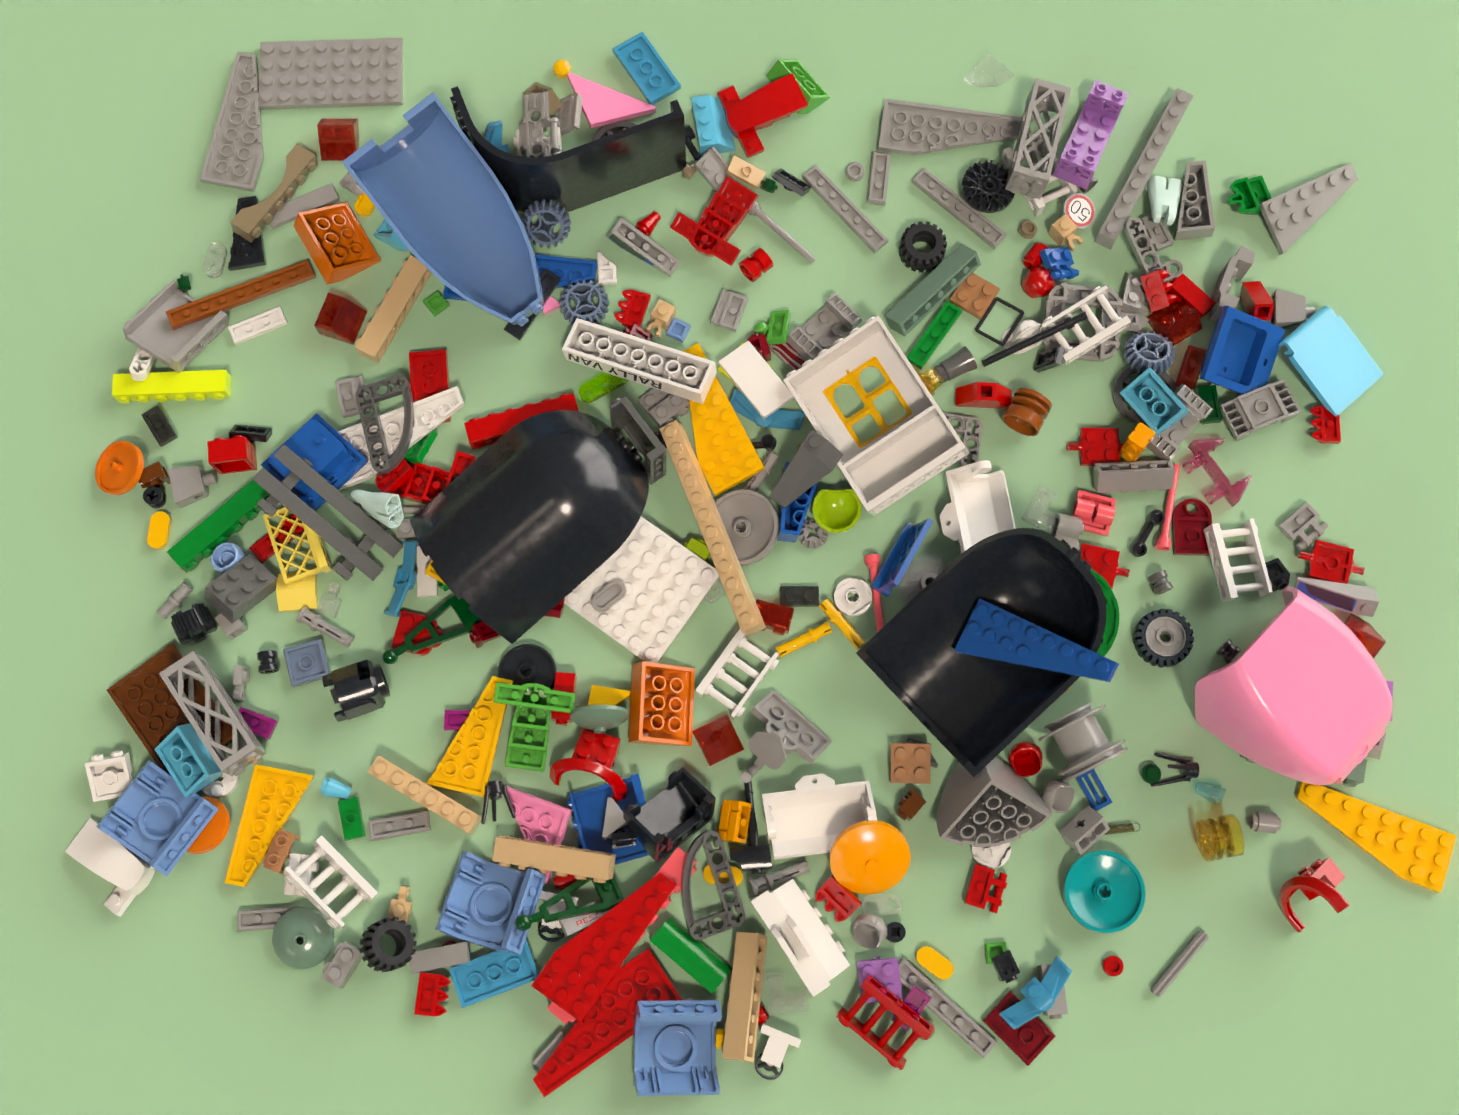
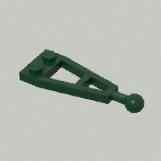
M453 596L403 639L405 644L395 650H385L382 655L383 661L386 664H394L398 660V656L408 650L413 654L471 632L473 625L482 622V620L468 609L470 604L463 597L459 600L456 596ZM452 607L464 627L438 636L431 624ZM427 629L432 639L414 645L412 640Z
M614 876L613 879L606 880V883L594 882V878L587 877L586 880L579 879L540 905L539 912L529 916L526 914L519 915L515 920V925L517 929L526 931L531 927L532 923L541 919L545 923L605 911L615 907L624 900V897ZM589 881H592L602 903L576 908L570 894ZM563 899L568 910L550 914L548 909Z

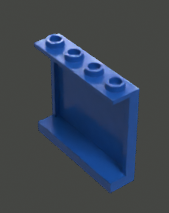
M638 774L623 779L627 787L626 798L615 802L623 813L630 804H638L641 807L646 803ZM609 784L576 793H569L570 798H567L568 808L574 812L575 817L571 819L574 830L578 829L580 837H576L579 848L616 854L615 865L649 856L638 838H636L635 846L614 849L611 847V838L607 841H602L607 798H613V791ZM625 826L622 830L629 831V826Z

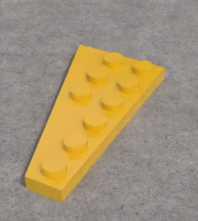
M492 676L480 699L469 713L467 720L461 726L448 747L446 754L426 784L485 797V786L489 782L507 707L505 704L493 702L496 683L512 684V680Z
M255 764L224 883L242 887L248 885L266 856L276 832L284 827L315 776Z

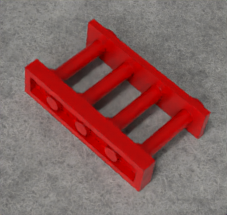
M868 974L861 985L864 992L848 1011L842 1007L836 1017L843 1026L852 1029L887 1058L891 1066L902 1070L907 1061L903 1056L919 1037L927 1040L932 1034L934 1027ZM870 997H874L879 1001L880 1005L863 1024L854 1016ZM886 1010H890L896 1015V1019L879 1038L871 1031V1028ZM902 1024H907L912 1028L913 1032L900 1048L895 1051L887 1042Z

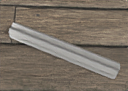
M1203 931L1197 932L1151 988V992L1155 996L1161 997L1208 940L1207 934Z

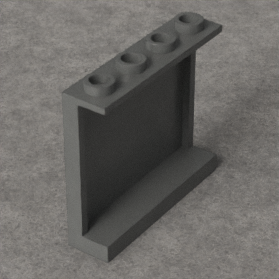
M626 396L622 399H615L610 406L611 428L615 432L623 429L644 456L649 483L652 485L666 475L667 450Z

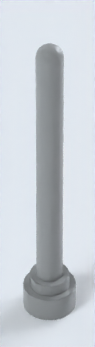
M755 201L748 214L760 218L809 262H814L815 257L761 210L760 204Z

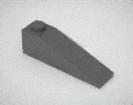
M811 430L769 498L786 508L805 491L831 473L843 454L831 442Z

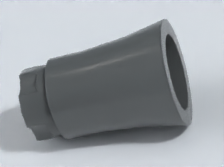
M964 346L954 355L934 367V372L939 381L945 383L966 372L977 369V364L969 349Z

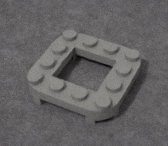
M1067 282L1054 287L1046 299L1044 320L1050 316L1055 317L1065 311V305H1074L1091 295L1090 292L1096 287L1068 285ZM1107 286L1108 290L1104 296L1118 317H1120L1121 307L1123 306L1122 298L1120 299L1118 294L1111 287ZM1098 300L1088 305L1089 307L1101 308L1100 324L1102 327L1107 328L1112 325V320ZM1119 333L1076 360L1102 362L1110 359L1119 348ZM1053 335L1043 339L1045 351L1060 346ZM1065 339L1070 347L1075 348L1080 345V340Z

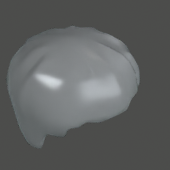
M1054 779L1047 782L1044 786L1041 798L1051 813H1066L1072 804L1075 790L1066 782L1063 783L1061 779Z
M863 913L853 923V939L864 948L877 949L887 937V926L883 919L876 915Z

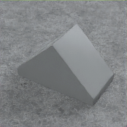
M611 797L607 798L602 841L609 840L611 834L622 830L628 825L623 818V811Z

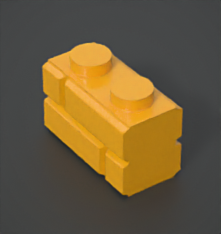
M1139 423L1119 451L1120 455L1126 461L1136 462L1152 440L1155 432L1145 424Z
M723 800V805L720 808V824L717 828V833L722 841L746 844L752 804L736 800Z

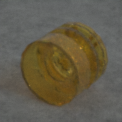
M1233 814L1219 816L1216 821L1213 818H1208L1196 822V839L1204 860L1209 862L1215 859L1220 860L1223 858V855L1227 858L1243 855L1244 838L1240 824Z

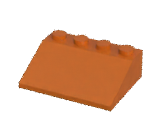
M347 202L297 214L294 228L327 285L343 281L380 262V257Z
M643 661L632 665L629 743L692 746L695 668Z

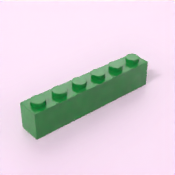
M252 480L169 549L167 553L186 573L194 570L200 561L212 555L217 546L227 542L234 533L241 531L244 527L243 525L248 521L254 520L261 511L256 504L262 498L266 500L270 494Z

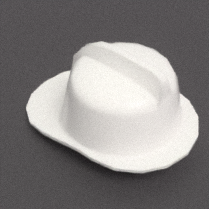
M1024 320L1018 323L1003 347L1007 349L1041 333V324L1033 320ZM1009 328L1008 330H1006L1005 333L1003 334V336H1002V342H1003V340L1005 339L1006 335L1008 334V332L1010 331L1011 328ZM1043 340L1031 346H1028L1014 354L1025 353L1040 345Z

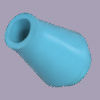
M330 777V779H324L320 793L324 794L325 797L348 799L352 788Z

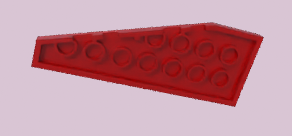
M662 873L657 874L556 950L531 986L575 1019L582 1022L677 884Z
M649 948L618 969L582 1022L577 1021L534 1077L533 1081L543 1097L549 1095L634 1035V1019L638 1001H682Z

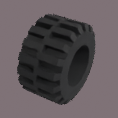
M921 221L918 222V225L913 223L910 228L907 227L902 235L899 246V256H902V263L906 262L905 266L907 268L912 267V271L919 270V273H923L924 270L930 272L932 268L935 269L942 262L947 247L945 234L942 235L943 230L941 228L937 229L936 224L932 226L927 221L926 224H923ZM916 242H926L933 250L922 253L917 251L913 244Z
M388 917L375 922L367 927L368 930L363 932L362 936L364 938L360 940L363 948H360V953H364L362 959L369 962L367 964L369 968L374 966V970L377 972L381 970L382 972L399 969L411 961V955H414L416 951L413 947L417 945V941H413V937H416L415 932H410L412 929L410 925L405 926L406 921H398L399 918L394 917L390 919ZM384 933L389 934L395 940L396 951L393 956L386 955L380 947V939Z

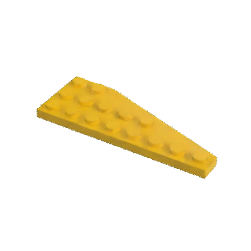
M699 343L683 351L707 359ZM715 375L704 403L700 404L689 400L697 460L714 495L718 496L765 470V467Z
M1300 781L1295 799L1312 812L1321 816L1330 826H1334L1343 836L1365 853L1373 856L1378 860V863L1391 870L1399 879L1437 893L1442 892L1456 835L1324 786Z

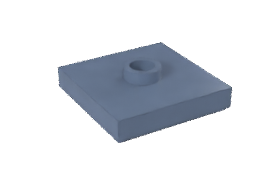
M322 639L283 649L292 687L321 680L322 676L330 673Z

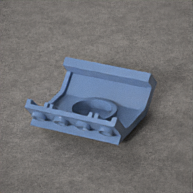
M148 760L96 827L167 877L219 809L196 793L185 798L172 776Z
M462 852L435 929L449 937L496 951L521 955L529 929L526 931L517 929L515 920L521 914L529 916L535 913L547 876L533 869H527L526 872L499 866L469 852Z
M719 1000L637 1002L634 1019L633 1086L636 1088L637 1096L719 1095L720 1086L716 1072V1024L722 1018Z

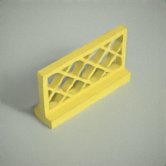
M284 507L277 510L272 517H269L267 514L263 515L286 585L320 572L327 573L332 571L321 537L303 522L302 524L299 523L300 519L296 518L294 521L287 518L290 513L287 508ZM279 517L281 521L276 528L270 524L269 519ZM285 520L293 523L289 533L281 530ZM297 525L304 528L301 538L293 535ZM279 532L287 535L283 544L276 542ZM291 537L299 540L295 550L287 547ZM303 542L310 545L307 555L299 552ZM285 549L293 552L289 561H285L281 557ZM297 554L305 557L301 566L292 563ZM309 559L315 561L317 568L312 570L304 569ZM290 566L299 569L296 576L288 578L287 572Z

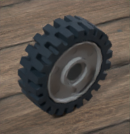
M1171 609L1154 610L1145 615L1136 625L1133 643L1136 644V651H1139L1138 655L1143 657L1146 663L1150 662L1152 666L1167 668L1180 663L1189 655L1190 650L1193 648L1194 637H1192V634L1194 632L1193 629H1190L1191 624L1185 621L1186 618L1184 616L1181 617L1177 611L1172 612L1173 610ZM1160 634L1167 637V642H1163L1160 639Z

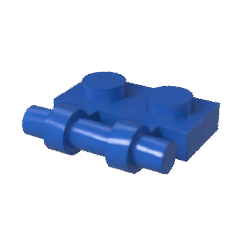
M1068 247L1044 249L1039 252L1045 268L1052 271L1050 273L1052 279H1073L1079 275L1077 269L1071 268L1074 262Z

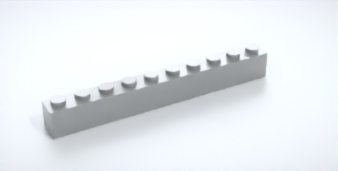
M1179 88L1176 89L1094 242L1111 250L1193 95Z

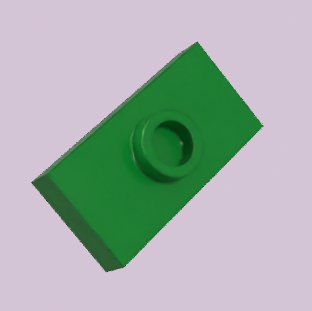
M432 430L409 448L404 459L408 463H421L438 434Z
M359 797L338 801L344 840L348 841L365 837Z

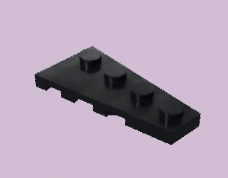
M256 196L239 198L236 215L241 209L258 204V198ZM233 232V244L230 250L231 258L228 264L229 271L266 265L262 233L258 238L249 242Z

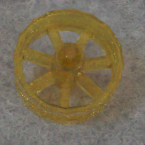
M936 368L930 369L922 375L918 373V376L932 396L935 394L934 391L944 382Z

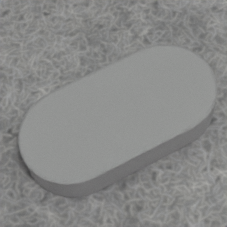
M619 580L611 581L592 597V607L598 612L609 610L626 595L627 589L625 584Z

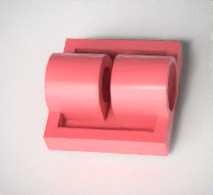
M1079 490L1072 516L1080 517L1083 521L1082 523H1084V531L1107 537L1115 515L1116 499Z

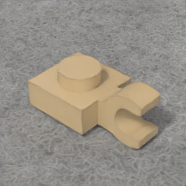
M400 886L398 899L391 900L388 913L390 919L396 917L399 918L398 921L404 920L406 923L409 922L413 905L412 902H407L410 887Z

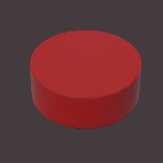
M1107 956L1102 962V969L1108 976H1118L1123 971V962L1117 956Z

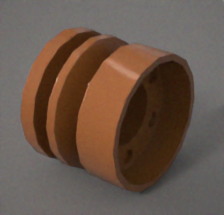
M1018 388L1011 399V405H1008L1002 419L1014 431L1027 436H1036L1044 423L1043 420L1047 418L1052 404L1044 395L1028 388Z

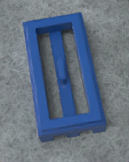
M1094 768L1075 777L1092 809L1097 811L1113 803ZM1088 774H1091L1106 802H1102ZM1082 777H1084L1088 787L1090 788L1093 796L1095 797L1098 803V806L1096 805L1085 783L1083 782Z

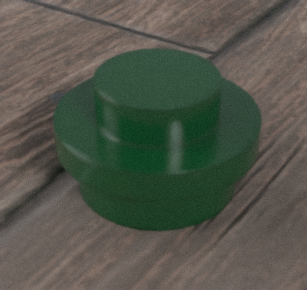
M766 178L765 181L761 180L760 182L762 184L760 188L766 192L774 193L778 188L774 180Z
M180 274V278L177 279L179 290L183 289V292L187 293V290H191L188 275L183 276V274Z
M1147 764L1141 770V777L1148 784L1157 783L1161 778V770L1154 764Z

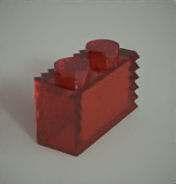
M1188 345L1176 380V387L1185 384L1188 388L1194 390L1207 352L1205 349Z
M757 599L756 604L765 623V629L773 630L774 634L781 636L784 633L788 634L794 608Z

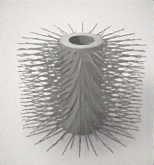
M930 555L927 564L926 558L925 561L921 560L918 569L914 568L913 571L907 573L909 575L906 577L907 579H901L902 585L907 584L906 586L898 585L899 590L906 589L902 590L904 593H901L906 599L904 605H907L937 577L936 573L941 564L938 566L939 562L936 563V561L931 564Z

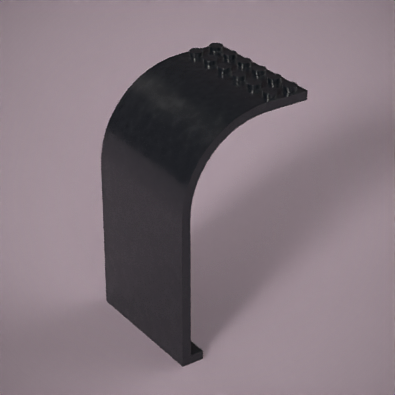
M458 86L451 88L453 96L450 97L458 126L494 172L515 209L521 212L529 209V204L535 206L536 200L541 204L542 199H545L546 203L553 200L554 205L559 202V208L565 207L564 213L570 212L682 171L686 166L684 113L677 99L670 101L671 113L558 154L545 157H522L500 150L488 142L474 126Z

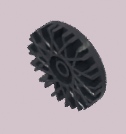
M985 160L982 164L981 161L978 164L974 163L973 167L970 166L966 170L961 183V192L965 201L973 209L983 213H996L1004 210L1010 205L1015 193L1005 190L1009 168L1005 170L1003 168L1004 164L999 166V162L996 165L992 164L993 160H990V162Z
M523 644L512 648L504 655L499 664L498 677L512 680V685L522 686L528 683H538L552 689L554 688L557 671L553 658L545 649L533 644ZM525 671H531L529 676H524Z

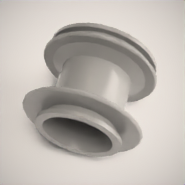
M1090 702L1044 726V729L1048 728L1050 733L1038 738V741L1053 735L1068 763L1062 771L1057 773V776L1064 774L1063 783L1128 750L1127 747L1123 748L1121 745L1126 741L1125 739L1118 742L1108 741L1093 714L1105 708V704L1092 710L1091 705L1093 703Z

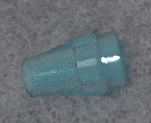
M1197 782L1194 793L1199 794L1214 804H1221L1226 789L1221 788V785Z

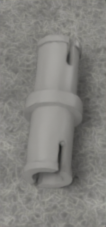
M182 583L173 595L167 597L168 600L156 612L166 620L177 607L182 605L181 602L193 590L185 583Z

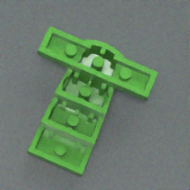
M496 683L493 702L516 706L505 767L545 772L550 711L570 713L574 708L576 693L551 690L538 683H528L522 686Z

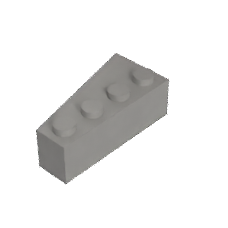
M1206 161L1188 162L1186 165L1175 241L1212 237L1215 226Z

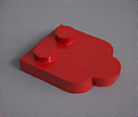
M401 611L391 648L396 649L405 644L403 639L427 619L428 616ZM434 621L431 624L438 636L443 635L438 629L437 622ZM425 629L412 640V643L417 645L432 639L427 629ZM442 643L413 654L427 655L431 652L432 648H436Z

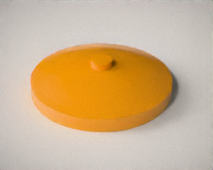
M872 820L858 822L844 829L831 846L829 862L832 874L838 883L855 893L876 894L892 888L901 881L909 868L911 855L906 838L896 827L886 822Z

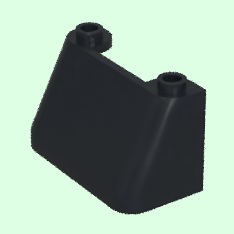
M685 768L671 773L668 777V787L643 806L630 804L623 813V818L650 857L656 862L663 859L704 827L714 814L716 797Z

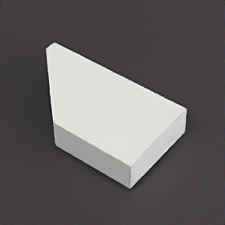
M597 252L599 285H617L616 265L606 259L601 252Z

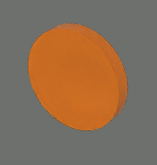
M117 441L109 445L102 452L96 464L95 479L98 487L102 491L115 496L129 492L138 483L143 472L144 458L141 450L136 445L127 441Z
M202 796L219 810L186 851L188 853H207L216 848L228 833L230 826L229 812L223 803L213 797Z

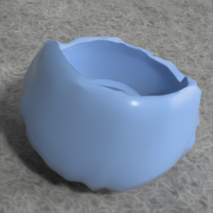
M224 542L215 548L210 562L218 573L223 574L242 560L245 555L243 550L235 543Z

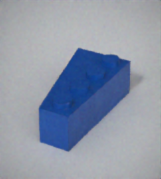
M785 462L784 467L782 469V475L787 469L790 462ZM817 483L786 508L779 505L780 527L777 541L796 543Z

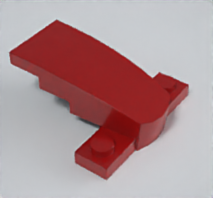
M793 73L756 90L743 99H740L734 85L717 92V96L726 113L728 128L738 138L747 158L764 151V147L756 133L757 130L772 126L774 122L788 118L791 114L808 107V103Z
M727 176L719 191H716L709 206L705 208L698 223L678 212L670 228L687 238L700 254L708 257L716 256L732 266L741 250L727 241L742 223L759 195Z
M457 451L450 472L422 463H409L416 473L392 494H398L401 499L428 504L475 461L476 457Z

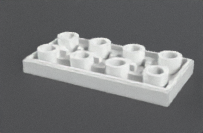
M749 341L719 361L722 369L763 419L794 399L790 390Z

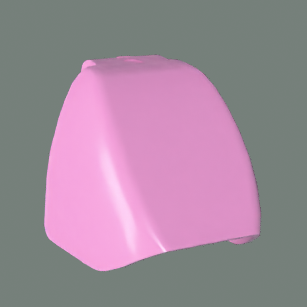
M1286 586L1282 591L1285 608L1242 655L1229 665L1212 671L1198 680L1195 686V719L1209 733L1237 753L1260 766L1283 776L1314 785L1341 784L1385 735V727L1390 722L1392 715V697L1386 679L1377 663L1355 634L1333 613L1296 588Z

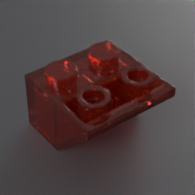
M321 119L317 124L321 161H343L359 149L357 119Z
M328 293L314 326L321 335L354 345L367 311L344 297Z
M1175 300L1170 306L1153 311L1152 314L1147 316L1149 319L1148 324L1158 335L1162 333L1163 338L1168 337V341L1173 342V346L1202 329L1198 310L1178 300Z

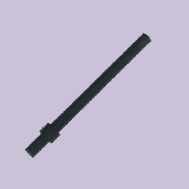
M1083 312L1072 318L1068 317L1060 324L981 360L982 364L986 367L1062 330H1069L1075 327V324L1088 319L1087 314Z

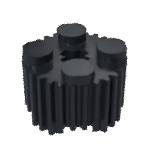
M196 603L192 605L193 609L183 613L180 610L171 616V625L181 645L187 644L192 640L195 643H199L206 639V634L218 629L209 608L205 607L203 603Z

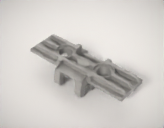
M548 92L523 95L524 119L519 124L521 152L525 154V157L551 156V153L559 152V119L556 117L549 118ZM540 113V118L537 121H533V115ZM547 127H550L551 145L543 140V132L547 131Z

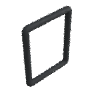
M996 297L976 326L975 331L987 339L1004 346L1024 316V311ZM997 301L1020 313L1003 342L979 330Z

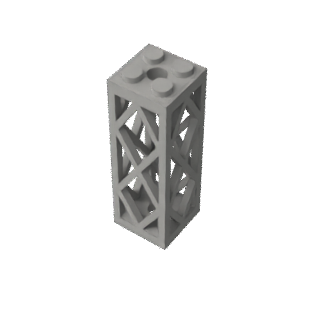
M1035 79L1027 97L1005 190L1015 194H1023L1033 199L1041 198L1050 180L1071 91L1070 87ZM1048 111L1056 113L1052 119L1050 118ZM1043 113V116L1046 121V124L1044 126L1039 116V114ZM1035 119L1039 130L1032 135L1029 124ZM1041 135L1042 138L1035 143L1034 140ZM1044 142L1047 152L1046 156L1041 159L1037 147ZM1031 152H1033L1037 161L1035 166H1033L1029 155ZM1025 159L1028 168L1020 166V162Z
M192 651L159 673L221 772L230 776H238L246 770L247 766L250 764L254 765L263 759L262 756L266 752L204 657ZM188 679V697L184 692V681ZM194 679L205 683V707L194 702ZM211 688L215 693V711L211 710ZM221 704L230 718L221 714ZM196 709L205 713V723L199 716ZM211 716L215 717V739L211 734ZM221 721L232 725V749L220 744ZM238 730L242 735V748L239 750ZM223 751L231 755L226 758Z

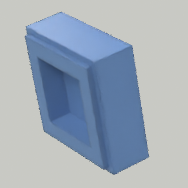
M674 318L666 332V336L683 343L691 325Z

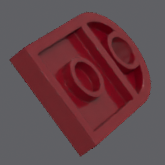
M1198 499L1181 501L1172 513L1174 555L1210 556L1203 529L1212 524V514L1209 507ZM1188 504L1195 506V513H1190L1187 510Z

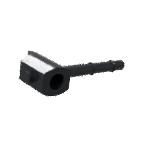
M752 781L744 783L746 803L752 804L748 826L749 846L730 848V860L738 863L743 872L752 871V874H761L762 870L772 869L770 844L759 845L753 799L754 792Z

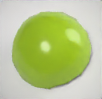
M853 489L820 490L814 499L812 507L813 516L818 525L827 532L832 533L846 532L854 527L860 518L862 510L860 499Z

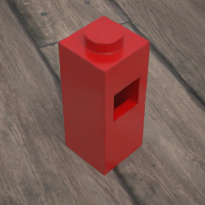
M1183 273L1178 278L1175 277L1170 280L1173 287L1167 294L1176 295L1177 299L1175 301L1198 322L1216 303Z
M1261 281L1242 282L1240 300L1249 315L1261 320H1271L1274 302Z
M556 672L554 690L575 693L576 674ZM552 711L551 719L553 722H556V725L566 726L567 723H572L570 713Z

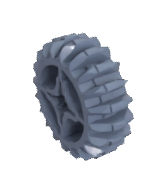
M542 199L541 204L536 200L535 206L529 204V209L524 210L525 215L522 216L521 220L526 228L529 239L534 240L533 245H536L538 242L540 243V248L546 244L549 249L551 244L554 247L558 245V242L562 244L564 242L563 238L566 239L568 232L571 230L569 226L571 225V220L568 219L569 213H564L565 207L559 208L560 203L557 202L554 205L553 200L546 203L545 199ZM538 214L539 220L536 221V224L532 225V218ZM558 223H560V224H561L560 230H559L558 232L554 233V232H553V231H554V228H553V227H555Z
M584 278L582 283L576 280L574 286L569 283V289L564 288V294L560 296L562 301L559 302L560 307H562L560 311L561 314H564V319H569V324L571 325L575 323L576 318L600 324L599 318L605 319L604 313H608L607 306L610 305L605 289L603 287L600 288L598 282L593 285L592 280L586 283ZM594 296L599 300L598 307H595L594 303H592ZM572 300L576 304V310L574 312L570 308V302Z
M1148 330L1144 333L1139 331L1127 340L1124 348V359H1126L1127 365H1131V370L1137 369V374L1151 368L1160 376L1162 372L1166 373L1172 366L1175 359V347H1172L1173 342H1169L1168 337H1162V333L1158 335L1155 334V331L1149 333Z

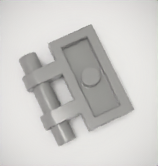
M1151 215L1141 218L1156 252L1174 244L1162 218L1159 224L1153 222ZM1131 223L1129 227L1130 229L1135 230L1137 228V225H1132ZM1138 239V247L1144 248L1145 242L1142 239Z
M1306 502L1278 528L1290 541L1297 537L1300 542L1295 547L1301 551L1303 548L1309 547L1317 536L1320 537L1328 527V524L1324 521L1318 524L1315 520L1320 515ZM1309 526L1312 531L1306 535L1303 530Z

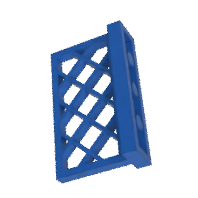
M928 518L914 526L909 522L905 523L870 587L885 597L889 596L891 590L900 583L932 525V520Z

